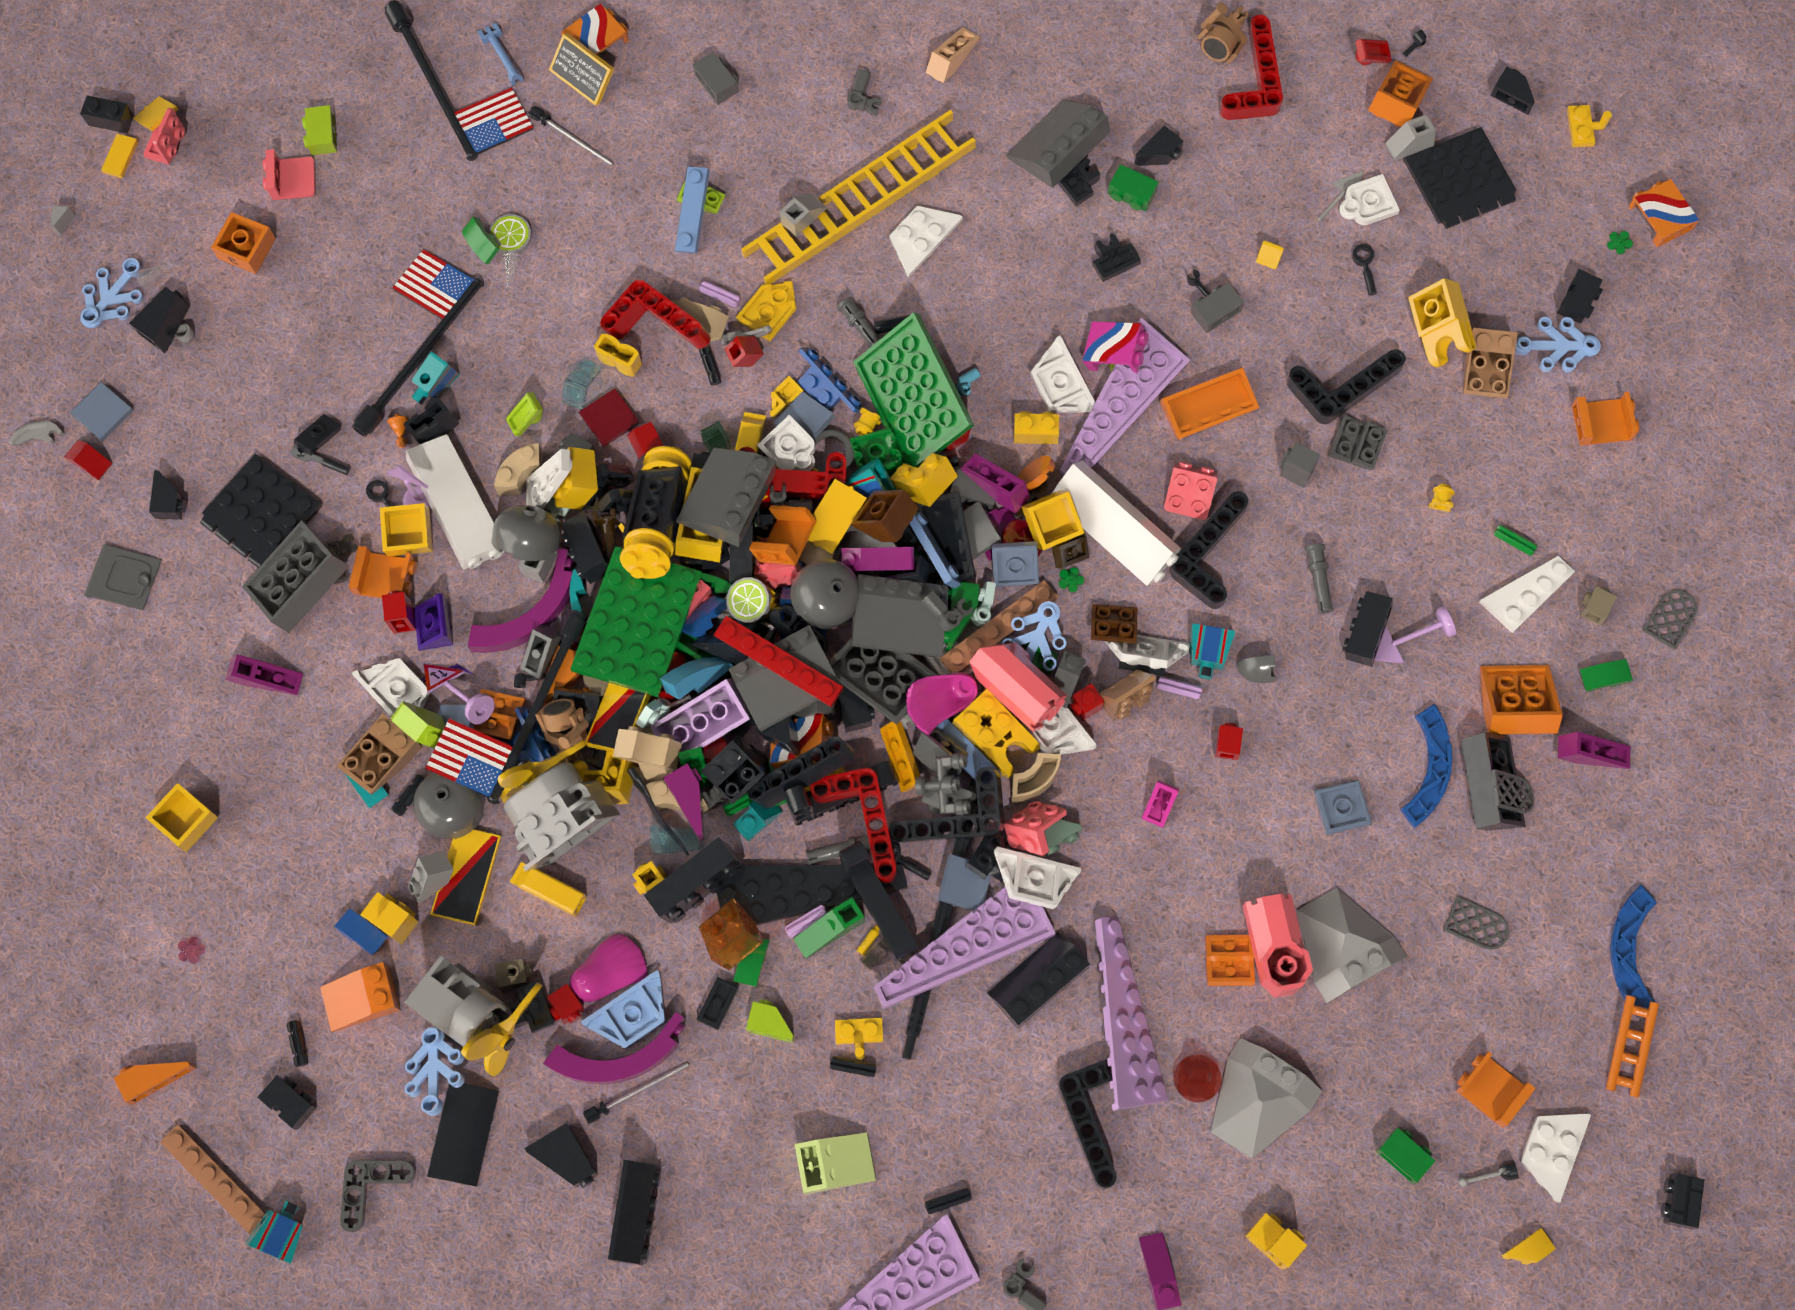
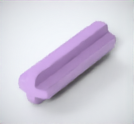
M706 280L700 285L699 289L703 294L732 307H737L740 303V296Z
M1160 676L1157 684L1158 689L1194 699H1199L1202 693L1201 686Z
M820 905L784 927L790 938H793L828 912L823 905Z

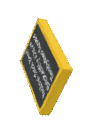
M565 33L561 38L549 71L594 105H599L615 68L570 34Z

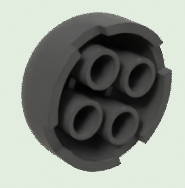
M517 505L507 508L498 515L493 525L491 542L497 551L501 552L504 550L512 553L515 559L542 561L547 560L549 555L558 553L561 530L555 517L548 511L531 505Z
M819 559L804 566L792 581L790 591L791 602L797 615H801L804 620L810 623V626L819 629H830L845 623L854 615L860 586L855 573L844 563L834 559Z
M432 773L417 787L413 799L414 814L419 824L431 836L438 839H457L467 835L479 825L483 818L485 797L466 786Z

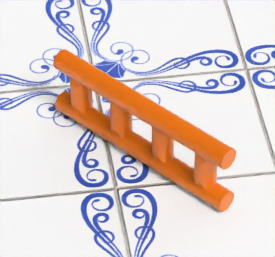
M1626 995L1606 1089L1615 1091L1616 1085L1631 1088L1629 1096L1639 1098L1659 1004L1650 1002L1648 1008L1634 1005L1636 998ZM1632 1014L1646 1018L1643 1032L1629 1028ZM1627 1038L1641 1041L1638 1055L1624 1052ZM1622 1061L1636 1065L1633 1079L1619 1075Z

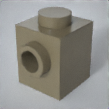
M1596 586L1592 592L1587 591L1581 602L1585 606L1580 616L1601 626L1607 619L1617 596L1612 594L1607 588Z
M523 959L494 964L498 988L502 991L528 984L529 978H532L530 964L526 965Z

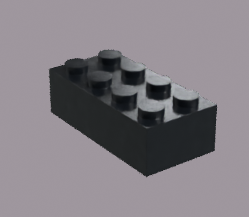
M718 837L648 891L644 897L661 919L669 923H677L686 916L685 913L689 909L700 906L705 901L704 898L707 895L718 892L726 880L736 878L742 872L741 869L744 867V864L730 845Z

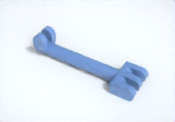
M497 23L492 24L494 31H491L489 26L485 27L487 32L485 35L481 29L478 30L477 33L483 44L485 45L489 42L492 44L508 71V79L512 86L516 84L515 80L517 79L519 82L524 81L521 73L515 68L498 40L503 35Z

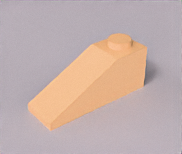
M962 27L932 52L926 73L944 83L956 72L979 41L980 36Z

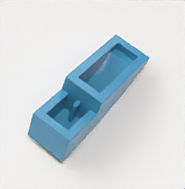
M718 656L701 658L671 670L662 676L660 680L665 692L680 700L691 690L698 693L702 692L728 672L729 668L733 667V665Z

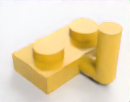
M1590 105L1568 106L1567 115L1572 147L1594 146V130L1605 129L1612 117V113L1605 111L1600 121L1592 122Z
M882 1018L835 1020L836 1045L855 1044L856 1058L858 1060L864 1059V1043L883 1042Z

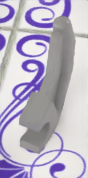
M767 325L743 333L741 331L727 333L728 335H722L721 342L722 344H729L736 336L762 337L771 332L772 329Z
M43 420L27 423L17 429L9 439V443L13 446H19L32 439H38L53 444L54 441L51 435L57 432L62 437L64 433L56 424Z

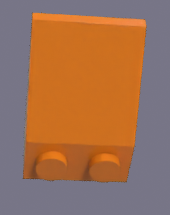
M1395 60L1368 111L1379 118L1392 122L1395 126L1402 127L1407 121L1412 120L1433 78Z
M384 962L359 969L320 987L331 1032L400 1011L390 968Z

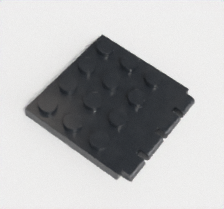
M1482 127L1404 158V162L1438 224L1442 223L1445 229L1460 224L1458 216H1460L1462 222L1478 217V208L1483 215L1498 209V202L1503 207L1516 201L1514 194L1517 190Z
M254 454L202 512L204 517L201 519L200 524L212 533L216 530L215 535L227 545L233 542L231 548L244 558L251 553L248 561L259 568L302 520L307 524L322 505L270 464Z

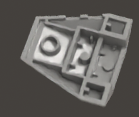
M1338 888L1297 910L1303 939L1313 968V981L1326 1004L1384 969H1388L1407 958L1396 938Z
M1240 1038L1227 1059L1211 1133L1252 1159L1310 1112L1322 1090L1305 1074L1265 1048Z

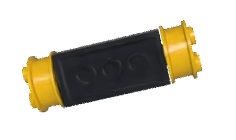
M659 446L652 448L645 454L644 466L638 471L623 532L624 549L620 555L622 566L634 578H659L664 576L670 569V558L675 549L679 523L676 520L683 508L692 467L690 458L678 447Z

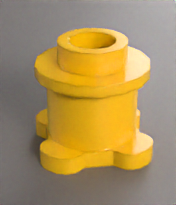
M861 408V416L858 422L853 424L856 429L855 432L860 436L872 433L875 425L879 426L881 423L878 414Z
M1439 484L1434 487L1432 491L1434 497L1432 502L1429 503V508L1450 512L1454 506L1451 499L1455 495V491L1451 489L1452 487L1448 484Z

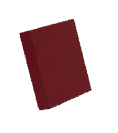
M615 388L578 412L603 448L640 424Z

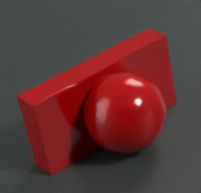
M1359 39L1355 41L1357 47L1356 60L1361 65L1366 66L1372 63H1389L1392 61L1388 41Z

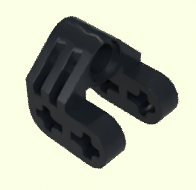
M610 463L598 465L596 467L598 490L585 504V507L589 510L611 513L610 509L615 508L617 514L628 512L633 491L625 489L609 490V487H625L630 485L634 480L631 469L628 466Z

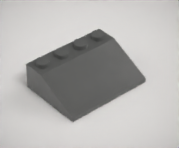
M1062 100L1006 154V157L1054 188L1110 133L1108 117L1093 106Z
M713 448L676 522L739 547L775 476L776 461L753 452Z
M301 520L246 581L242 588L271 623L290 633L349 566L339 554Z
M858 574L857 579L860 590L855 613L852 618L851 646L942 657L945 631L939 625L940 619L936 618L921 600L933 590L948 605V586Z
M810 625L774 644L841 685ZM747 658L729 668L732 678L760 732L818 701L815 697L751 658Z
M851 638L830 661L839 682L895 724L899 723L908 715L906 699L909 687L919 679L937 674L909 653L851 646Z

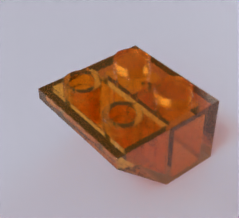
M733 898L699 926L710 959L728 971L763 943L757 925Z

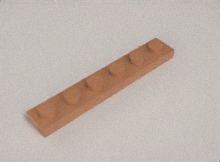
M1043 580L940 658V662L950 674L964 671L970 666V660L979 648L1000 644L1016 631L1011 626L1014 618H1023L1037 613L1042 603L1047 601L1055 602L1059 596ZM1016 620L1014 623L1015 627L1021 628L1022 621Z
M177 1124L160 1143L251 1235L265 1215V1212Z

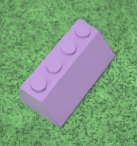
M729 678L658 720L654 725H650L655 736L660 737V734L674 736L673 740L682 743L680 751L682 752L697 747L702 749L751 718L748 707L733 678Z

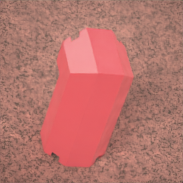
M1017 642L1001 643L979 648L970 660V665L977 680L1033 732L1043 728L1045 725L1042 722L1046 719L1048 721L1052 720L1065 704L1064 699L1067 695L1030 662V654Z
M1276 894L1256 899L1257 904L1252 905L1251 901L1245 902L1242 907L1260 984L1275 998L1295 994L1303 987L1313 968L1309 952L1304 949L1292 895Z

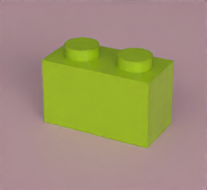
M331 106L305 108V117H302L303 128L306 130V135L303 136L305 148L309 149L311 155L336 153L335 115Z

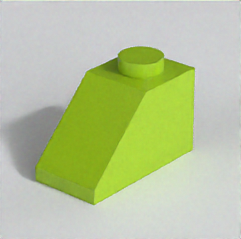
M402 701L391 717V721L415 742L434 749L445 728L442 715Z
M760 999L759 1003L753 1001L746 1026L747 1032L793 1043L794 1036L778 1009L773 1006V1002Z

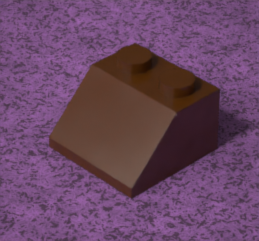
M905 490L873 491L851 525L880 542H897L919 508Z

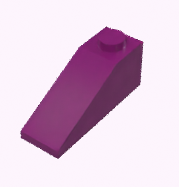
M976 453L961 468L962 472L996 502L1014 513H1017L1021 506L1030 499L1025 481Z
M914 547L842 548V563L847 565L852 571L914 570Z
M236 654L231 658L225 680L248 687L298 695L303 674Z
M1582 732L1558 736V759L1576 764L1630 769L1631 746Z
M686 764L663 777L697 837L702 841L704 840L702 792L699 781L702 779L696 768L690 769L689 765Z
M1163 1233L1138 1237L1155 1310L1181 1306L1177 1282Z

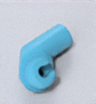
M976 368L971 369L958 378L956 389L961 397L970 394L971 382L980 377V373Z

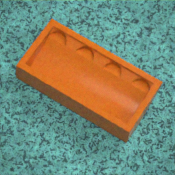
M1243 367L1162 398L1159 401L1178 440L1259 409Z

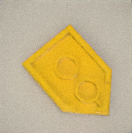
M785 281L782 284L761 285L738 313L736 319L751 330L769 325L772 329L771 332L762 336V338L771 342L797 310L792 281Z

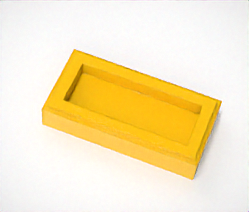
M116 134L101 171L104 174L123 178L138 145V140Z

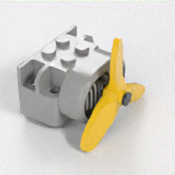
M584 740L542 761L532 763L530 759H526L517 766L507 769L498 777V783L501 787L505 788L500 798L504 803L505 812L516 828L515 835L520 843L516 849L518 852L525 851L530 860L523 867L525 871L555 863L620 815L605 789L598 781H583L572 763L566 762L555 766L561 760L586 746L587 744Z
M440 956L404 1003L463 1046L461 1054L467 1060L472 1061L484 1058L485 1071L491 1076H496L504 1068L509 1051L515 1043V1039L512 1036L516 1022L535 998L542 985L537 982L512 1014L511 1009L491 994L493 989L484 981L473 975L458 962L454 966L443 956Z

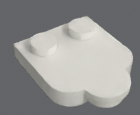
M1383 174L1350 185L1346 191L1345 200L1339 208L1342 217L1349 220L1355 219L1360 225L1378 222L1398 215L1400 211Z
M790 415L757 444L759 449L768 458L776 461V466L779 469L811 471L815 466L813 454L816 444L813 438Z

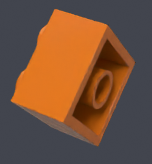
M231 212L211 249L219 260L257 274L276 238L268 226Z

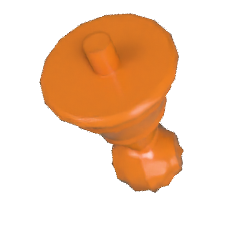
M397 413L394 417L389 418L387 423L398 436L396 445L399 448H404L408 443L407 439L403 437L406 429L403 424L409 418L407 416H399Z

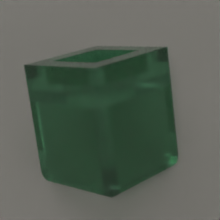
M719 421L700 431L701 440L709 453L712 452L713 448L731 449L730 440Z

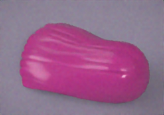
M963 672L934 675L919 679L909 687L907 692L908 714L918 729L930 735L941 722L964 710L975 700L978 692L977 683L972 676Z
M614 934L602 942L571 975L570 989L576 998L582 1002L597 1001L625 986L640 982L646 978L647 966L640 948L623 934Z

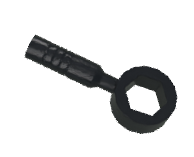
M1360 244L1354 248L1352 259L1355 264L1364 268L1363 275L1368 295H1376L1377 291L1372 271L1368 266L1372 263L1375 256L1374 250L1370 245ZM1361 250L1369 253V258L1366 260L1360 259L1357 256V252Z
M373 480L367 485L366 494L372 502H383L385 507L395 506L393 502L387 499L389 488L385 482ZM374 486H382L384 488L381 496H372L371 491Z
M891 842L892 849L896 850L897 857L894 858L895 864H902L905 869L928 881L932 873L910 860L901 858L899 846ZM883 844L878 852L882 853L888 848L887 845Z

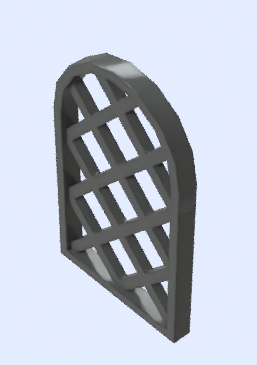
M1672 590L1666 593L1659 601L1658 606L1642 631L1675 650L1694 620L1697 612L1696 601L1688 592L1682 590ZM1679 593L1680 599L1673 601L1671 594ZM1668 596L1669 602L1662 603L1664 599ZM1691 600L1694 608L1687 609L1685 601ZM1682 602L1684 610L1676 611L1674 604ZM1671 604L1673 612L1665 613L1663 606ZM1660 607L1662 614L1655 615ZM1694 611V612H1693V615H1692V617H1691V619H1690V616H1689V613H1688V612ZM1685 613L1687 620L1679 621L1677 614ZM1674 615L1676 622L1668 623L1666 616ZM1663 617L1665 624L1658 626L1656 618ZM1653 620L1654 627L1647 628L1650 622ZM1688 623L1685 629L1682 630L1681 624ZM1677 625L1679 633L1672 634L1670 626ZM1666 627L1669 635L1661 636L1659 629ZM1650 630H1656L1657 635L1652 633ZM1680 636L1675 644L1673 637ZM1670 638L1671 643L1668 642V641H1666V640H1664V639Z
M1496 769L1491 770L1495 806L1518 813L1530 812L1534 806V794L1526 779ZM1504 779L1509 784L1507 787L1503 783ZM1514 782H1516L1517 786L1519 787L1517 790L1513 786ZM1500 785H1501L1502 788L1504 789V793H1503V794L1501 793V791H1500V789H1499ZM1510 788H1511L1512 791L1514 792L1513 797H1512V795H1511L1510 792H1509ZM1520 791H1521V792L1523 793V795L1525 796V797L1523 798V800H1522L1521 796L1519 795ZM1506 795H1507V796L1509 797V799H1510V802H1509V803H1508L1507 800L1505 799V796H1506ZM1516 798H1518V800L1520 801L1519 806L1515 801Z
M1458 896L1443 930L1488 950L1498 949L1503 946L1509 936L1508 924L1504 918ZM1461 902L1470 905V907L1464 908ZM1458 903L1461 910L1454 912ZM1473 909L1476 917L1468 919L1465 911ZM1477 909L1482 910L1486 913L1479 915ZM1463 913L1466 921L1458 923L1455 915ZM1492 915L1500 919V921L1494 922ZM1489 916L1491 924L1484 926L1481 918ZM1452 918L1455 925L1448 927L1450 920ZM1478 919L1481 928L1473 930L1470 922ZM1467 923L1470 932L1463 934L1460 926ZM1503 923L1506 931L1499 933L1496 925ZM1493 926L1496 935L1489 937L1486 929ZM1456 927L1457 930H1458V932H1459V934L1456 933V932L1451 931L1450 929H1453V928ZM1482 930L1486 938L1478 941L1475 933ZM1472 934L1474 941L1465 936ZM1504 934H1506V935H1505V939L1502 940V937H1501V936L1504 935ZM1498 937L1501 944L1493 947L1491 939ZM1487 941L1489 946H1485L1480 943Z

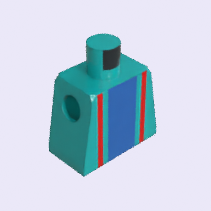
M431 351L412 379V382L418 386V389L411 398L420 405L425 402L429 395L434 399L440 398L460 374Z
M879 458L853 472L845 482L846 486H852L853 490L867 499L873 491L897 490Z
M1192 624L1190 630L1191 665L1200 666L1199 678L1210 680L1212 679L1213 669H1223L1235 635L1234 630Z
M285 1201L279 1214L268 1210L245 1244L291 1264L303 1224L293 1220L299 1206Z

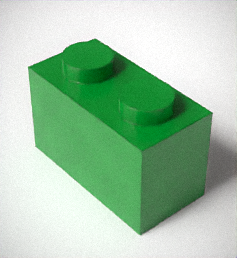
M1120 164L1109 184L1108 195L1115 201L1128 203L1135 210L1147 211L1157 193L1159 181Z
M1396 1128L1375 1152L1408 1181L1416 1184L1434 1164L1435 1160L1431 1157L1433 1154L1425 1146L1421 1145L1419 1147L1413 1141L1414 1137L1407 1130Z

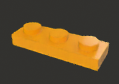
M900 721L897 724L890 722L879 730L890 761L900 781L898 783L901 792H907L915 788L916 778L921 776L902 722Z

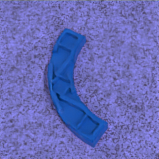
M1435 704L1415 716L1426 739L1428 766L1426 776L1419 791L1408 804L1400 809L1413 829L1421 824L1439 804L1448 786L1452 771V745L1450 744L1448 729Z
M1640 885L1628 897L1618 913L1611 936L1610 955L1613 975L1624 1001L1626 995L1636 998L1634 1005L1648 1008L1650 1002L1656 1001L1649 994L1637 971L1635 961L1636 937L1643 920L1657 904V901Z

